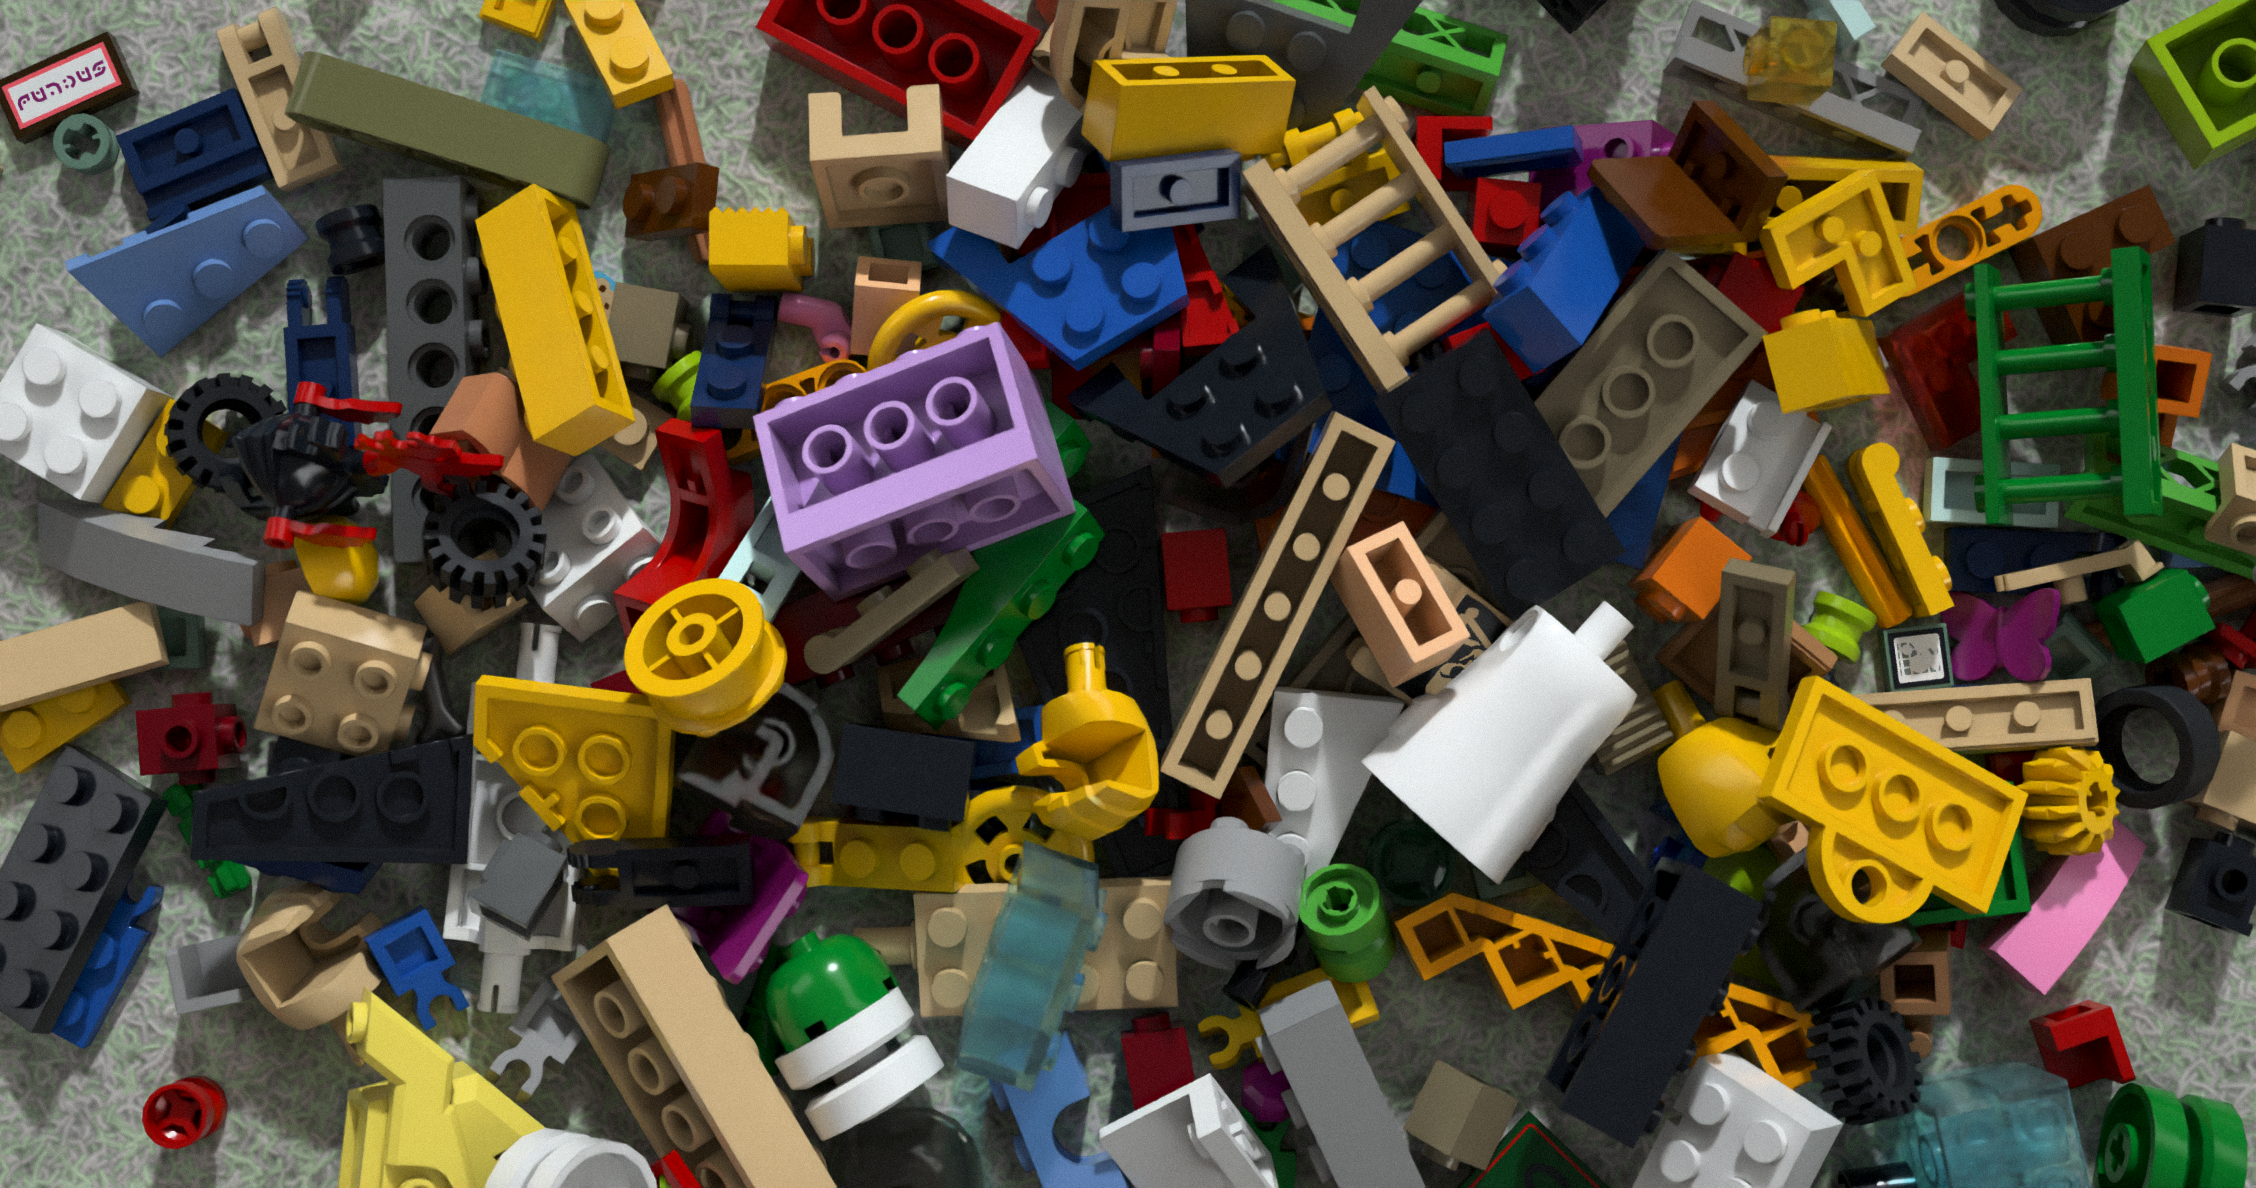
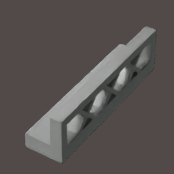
M1692 0L1663 69V72L1873 158L1906 159L1913 154L1922 131L1915 128L1914 124L1924 99L1907 86L1696 0ZM1698 20L1722 29L1731 52L1692 37ZM1737 36L1754 43L1741 47ZM1764 47L1779 52L1790 76L1748 60L1745 55ZM1795 59L1812 67L1800 71ZM1823 70L1838 76L1847 100L1807 84L1803 79ZM1853 83L1870 90L1858 95ZM1882 94L1902 102L1906 106L1900 121L1864 107L1861 102Z

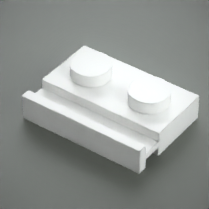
M1752 379L1743 386L1686 492L1740 524L1748 523L1760 530L1759 535L1768 539L1777 533L1833 426L1826 422L1822 424L1806 416L1807 412L1782 414L1777 393Z

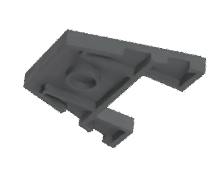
M1185 0L1187 57L1266 55L1296 80L1286 131L1297 127L1301 133L1329 122L1331 114L1336 113L1423 0H1361L1352 27L1272 0Z

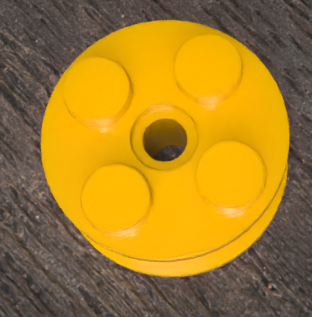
M721 578L704 579L688 583L657 600L634 625L624 651L625 669L630 680L641 692L649 696L651 707L660 721L674 731L693 734L699 737L716 735L720 731L735 726L757 712L783 685L787 663L785 642L775 626L765 619L762 605L756 595L739 582Z

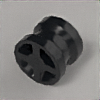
M361 204L345 207L324 215L315 223L319 237L329 244L331 254L327 261L334 275H351L385 263L384 239L381 238L378 229L382 218L376 205Z

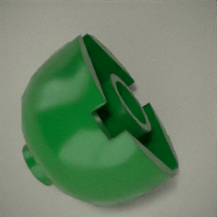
M813 930L780 950L786 962L781 964L769 976L764 992L765 1012L785 1052L789 1053L809 1043V1037L818 1031L820 1033L825 1030L830 1031L887 995L889 990L899 986V983L877 950L861 938L841 933L820 941Z

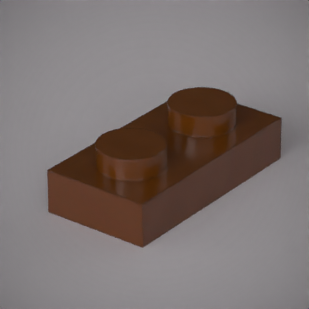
M695 162L631 175L630 185L623 199V212L626 217L625 237L641 241H656L709 233V212L716 206L719 167Z

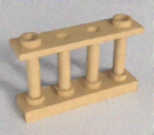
M1372 86L1363 92L1356 105V108L1364 118L1362 122L1286 172L1281 167L1273 172L1265 158L1242 172L1241 190L1377 394H1380L1408 376L1404 367L1410 364L1409 356L1484 306H1489L1498 293L1493 284L1508 268L1499 259L1493 262L1490 261L1405 133L1410 129V124L1400 105L1391 96L1383 99L1376 87ZM1377 142H1380L1400 172V175L1323 226L1318 222L1309 226L1295 205L1302 200L1300 193ZM1416 196L1437 229L1360 280L1353 276L1345 280L1332 261V258L1338 255L1336 248ZM1452 250L1473 283L1397 334L1393 335L1388 331L1381 335L1368 315L1369 312L1374 310L1372 302Z

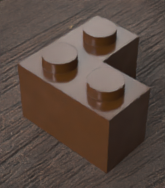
M2148 184L2037 234L2008 249L2023 283L2101 275L2102 268L2111 267V249L2139 246L2148 254H2152L2177 242ZM2103 301L2035 308L2052 345L2103 341L2105 334L2115 333L2113 307L2105 308Z

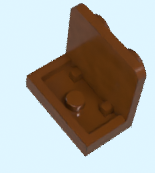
M1714 100L1693 101L1667 156L1594 159L1587 172L1588 177L1602 191L1603 198L1609 204L1615 206L1637 230L1639 238L1646 244L1662 250L1666 248L1672 249L1673 247L1721 246L1729 243L1755 242L1788 178V175Z

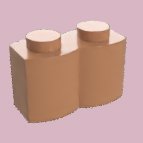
M497 372L463 377L429 435L444 440L457 441V446L463 448L462 452L501 454L504 456L503 467L499 471H491L490 476L475 475L468 478L473 491L475 492V481H487V492L496 493L499 482L510 485V499L513 500L522 491L530 497L529 509L538 506L542 513L569 465L571 456L533 441V437L524 422L525 407L519 385L512 379Z

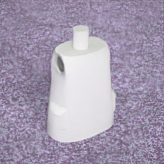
M1603 601L1582 626L1572 634L1548 612L1535 604L1509 625L1486 651L1436 695L1427 693L1413 698L1411 705L1386 728L1387 735L1361 762L1421 819L1499 885L1521 854L1532 848L1547 824L1553 821L1557 804L1586 761L1618 727L1632 708L1637 694L1603 661L1634 626L1615 608Z

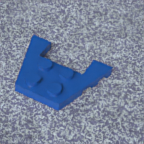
M1094 147L1097 158L1110 176V162L1105 160L1103 155ZM1111 204L1010 264L1007 263L993 240L955 226L927 242L933 257L939 264L946 269L950 268L968 282L971 289L984 299L993 301L1011 315L1020 327L1077 371H1080L1190 305L1172 226L1120 232L1111 227Z

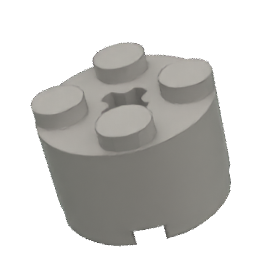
M1235 817L1217 818L1212 821L1210 829L1200 831L1188 837L1180 845L1176 854L1164 914V925L1167 926L1169 924L1173 931L1171 937L1173 944L1188 957L1205 965L1220 969L1235 970L1237 960L1257 959L1256 969L1270 967L1281 962L1290 954L1295 944L1305 879V855L1302 850L1292 844L1283 843L1263 832L1249 829L1244 821Z

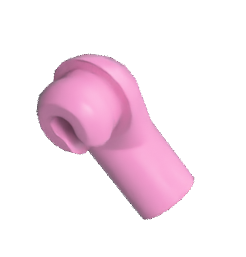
M784 291L778 311L779 322L810 328L820 348L819 355L826 363L840 359L852 360L856 356V354H850L852 322L841 304L835 301Z

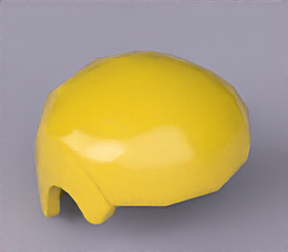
M338 515L321 516L302 522L360 527L351 519ZM295 537L294 547L297 558L314 594L359 607L368 601L379 583V555L373 542L364 543L363 548L347 547L341 549L333 546L323 547Z

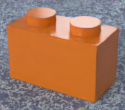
M1700 516L1673 525L1645 560L1642 569L1637 570L1627 585L1639 594L1633 601L1634 604L1647 616L1662 625L1668 619L1676 624L1703 620L1720 599L1721 574L1729 559L1735 558L1750 562L1753 557Z

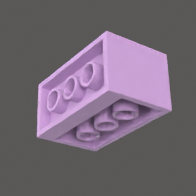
M998 321L987 326L967 328L960 332L956 338L925 350L908 351L900 355L894 362L865 373L846 375L832 386L804 397L784 399L773 409L753 416L784 553L834 602L909 575L906 569L920 557L937 547L943 555L966 547L970 552L1076 512L1038 379Z

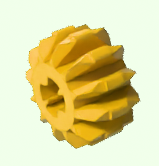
M2050 747L2047 750H2037L2032 761L2023 763L2022 774L2024 781L2023 784L2016 786L2028 793L2021 814L2024 818L2022 827L2023 837L2032 839L2037 851H2046L2052 855L2084 856L2087 853L2100 852L2104 840L2113 838V818L2120 816V812L2116 808L2115 799L2120 789L2112 784L2114 774L2112 765L2103 762L2099 751L2086 750L2084 747Z

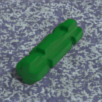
M177 782L167 788L162 793V797L169 801L167 808L172 817L179 815L183 821L177 824L190 848L193 791L202 790L203 788L201 784L178 786ZM196 860L201 870L208 868L212 875L206 879L215 896L219 899L234 896L252 883V877L245 865L228 860Z

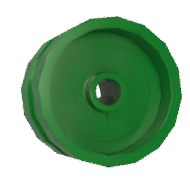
M2133 1082L2118 1089L2109 1102L2103 1118L2094 1167L2095 1188L2245 1187L2247 1140L2242 1119L2232 1104L2192 1094H2187L2178 1099L2174 1092Z

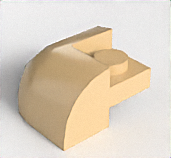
M1059 0L1050 39V69L1063 97L1084 115L1093 59L1169 57L1165 50L1178 0Z

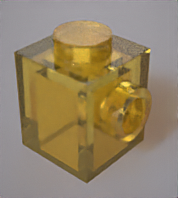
M1771 16L1753 36L1748 37L1745 45L1743 74L1749 76L1747 100L1811 106L1832 87L1837 22Z

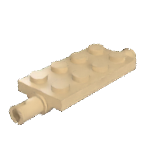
M1172 876L1034 881L1020 884L1011 882L963 884L964 886L954 893L914 891L915 919L911 920V926L869 928L855 926L853 930V936H857L872 945L888 965H912L913 971H918L921 1017L1178 1007L1176 960H1182L1183 953L1171 941L1173 931L1169 924L1167 926L1164 925V914Z

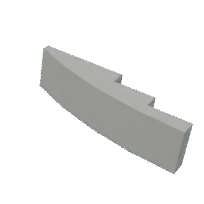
M49 498L38 501L39 562L90 584L134 599L185 613L250 627L263 619L264 557L215 549V538L166 530V520Z

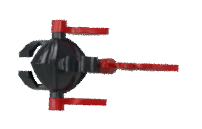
M305 381L297 385L293 402V413L276 415L257 421L246 428H239L227 438L225 447L235 448L237 457L247 477L260 495L252 497L244 482L242 469L234 464L220 470L218 480L228 497L242 511L261 521H267L263 542L268 546L278 549H291L296 537L323 547L333 546L341 549L347 547L363 548L364 543L375 541L376 528L343 526L329 523L308 524L302 522L327 515L347 517L356 514L360 509V504L355 497H373L376 494L384 493L389 482L387 474L394 473L399 468H404L419 475L422 480L421 486L428 491L453 498V488L457 485L443 483L444 474L450 476L461 475L468 478L475 475L490 476L491 471H499L503 467L504 456L501 454L462 452L463 448L457 446L458 442L455 440H444L431 435L426 436L415 431L407 432V441L397 440L392 437L393 431L387 429L384 432L375 431L373 439L363 433H359L358 438L354 440L353 448L367 451L356 453L347 444L349 432L346 431V425L320 417V414L323 412L349 423L360 422L366 425L375 422L389 423V419L397 418L401 415L403 404L355 398L343 400L326 397L327 389L324 386Z

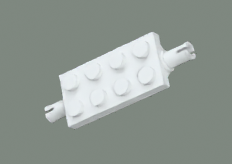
M520 622L521 636L516 679L554 683L562 627ZM472 682L466 734H473L476 682ZM473 745L467 864H451L443 938L470 941L479 944L478 951L485 952L477 1010L491 1012L492 1008H497L496 1013H518L524 955H530L531 949H551L570 952L576 950L581 905H576L572 901L571 885L574 884V881L576 882L584 878L585 869L572 868L571 865H568L569 876L529 942L471 912L467 893L481 885L480 876L504 838L512 841L517 831L526 835L530 829L536 830L558 842L563 847L561 854L566 857L567 848L573 844L559 828L553 832L518 794L521 787L497 761L490 764Z

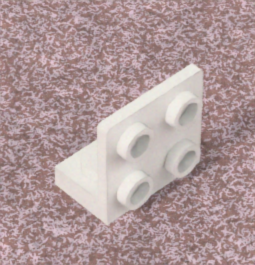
M1210 1073L1110 1123L1098 1131L1100 1144L1135 1188H1279L1271 1153Z

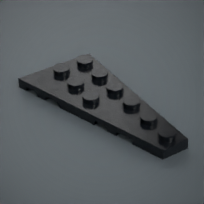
M1151 465L1073 497V499L1089 510L1106 535L1099 542L1098 550L1093 559L1084 568L1075 570L1056 592V598L1051 608L1042 617L1032 620L1018 636L1017 641L1044 705L1068 692L1065 661L1063 658L1064 650L1078 643H1094L1095 647L1098 645L1103 646L1105 649V675L1108 690L1120 692L1135 700L1146 718L1155 740L1158 755L1159 791L1149 808H1179L1176 778L1160 771L1161 759L1170 743L1173 732ZM1145 811L1130 820L1122 828L1101 837L1118 878L1158 877L1172 874L1176 854L1182 844L1181 839L1169 840L1165 839V835H1145Z

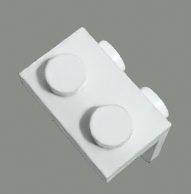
M592 454L581 456L566 468L542 512V525L546 524L547 531L543 570L540 569V579L533 588L527 584L541 609L581 643L596 631L605 627L611 619L619 614L613 592L644 569L653 559L663 542L638 517L602 463ZM496 532V538L506 554H508L511 549L510 541L506 536Z

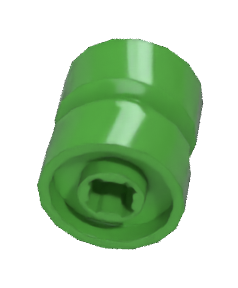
M1332 864L1318 869L1305 880L1299 916L1320 969L1328 977L1343 983H1360L1375 978L1388 967L1395 955L1396 938L1376 879L1366 869L1356 865Z

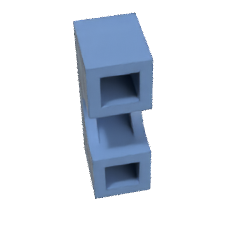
M1068 1028L996 1057L994 1066L997 1073L989 1076L988 1080L1000 1111L1004 1113L1012 1109L1021 1133L1013 1136L1012 1140L1025 1173L1036 1170L1043 1188H1131L1127 1176L1106 1151L1092 1156L1075 1155L1067 1151L1059 1143L1055 1135L1054 1121L1058 1114L1068 1105L1091 1096L1090 1082Z

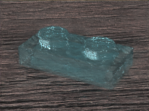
M499 49L495 51L480 101L484 104L593 137L607 144L617 111L599 77Z

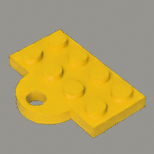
M1817 675L1801 679L1757 798L1811 827L1807 840L1806 855L1808 871L1814 888L1823 902L1836 914L1847 920L1863 924L1892 923L1903 920L1916 912L1926 901L1930 893L1969 914H1987L2028 797V793ZM1858 869H1862L1867 874L1871 883L1870 896L1863 905L1856 900L1852 892V878Z

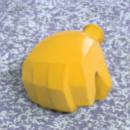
M1078 643L1067 647L1063 653L1065 673L1067 675V694L1052 699L1042 707V740L1024 750L1015 759L1021 776H1052L1065 789V792L1050 793L1033 803L1042 824L1063 833L1074 834L1092 841L1122 828L1130 820L1149 808L1159 791V768L1154 737L1137 703L1133 698L1125 694L1108 690L1106 686L1105 649L1101 645L1095 647L1094 643Z
M1674 680L1651 694L1656 700L1657 706L1662 711L1663 718L1668 723L1669 729L1675 738L1674 744L1657 760L1656 770L1659 782L1671 809L1694 846L1703 854L1711 858H1717L1737 852L1751 851L1767 839L1779 836L1797 821L1795 818L1757 798L1781 731L1752 725L1737 717H1723L1706 722L1686 691L1683 681Z

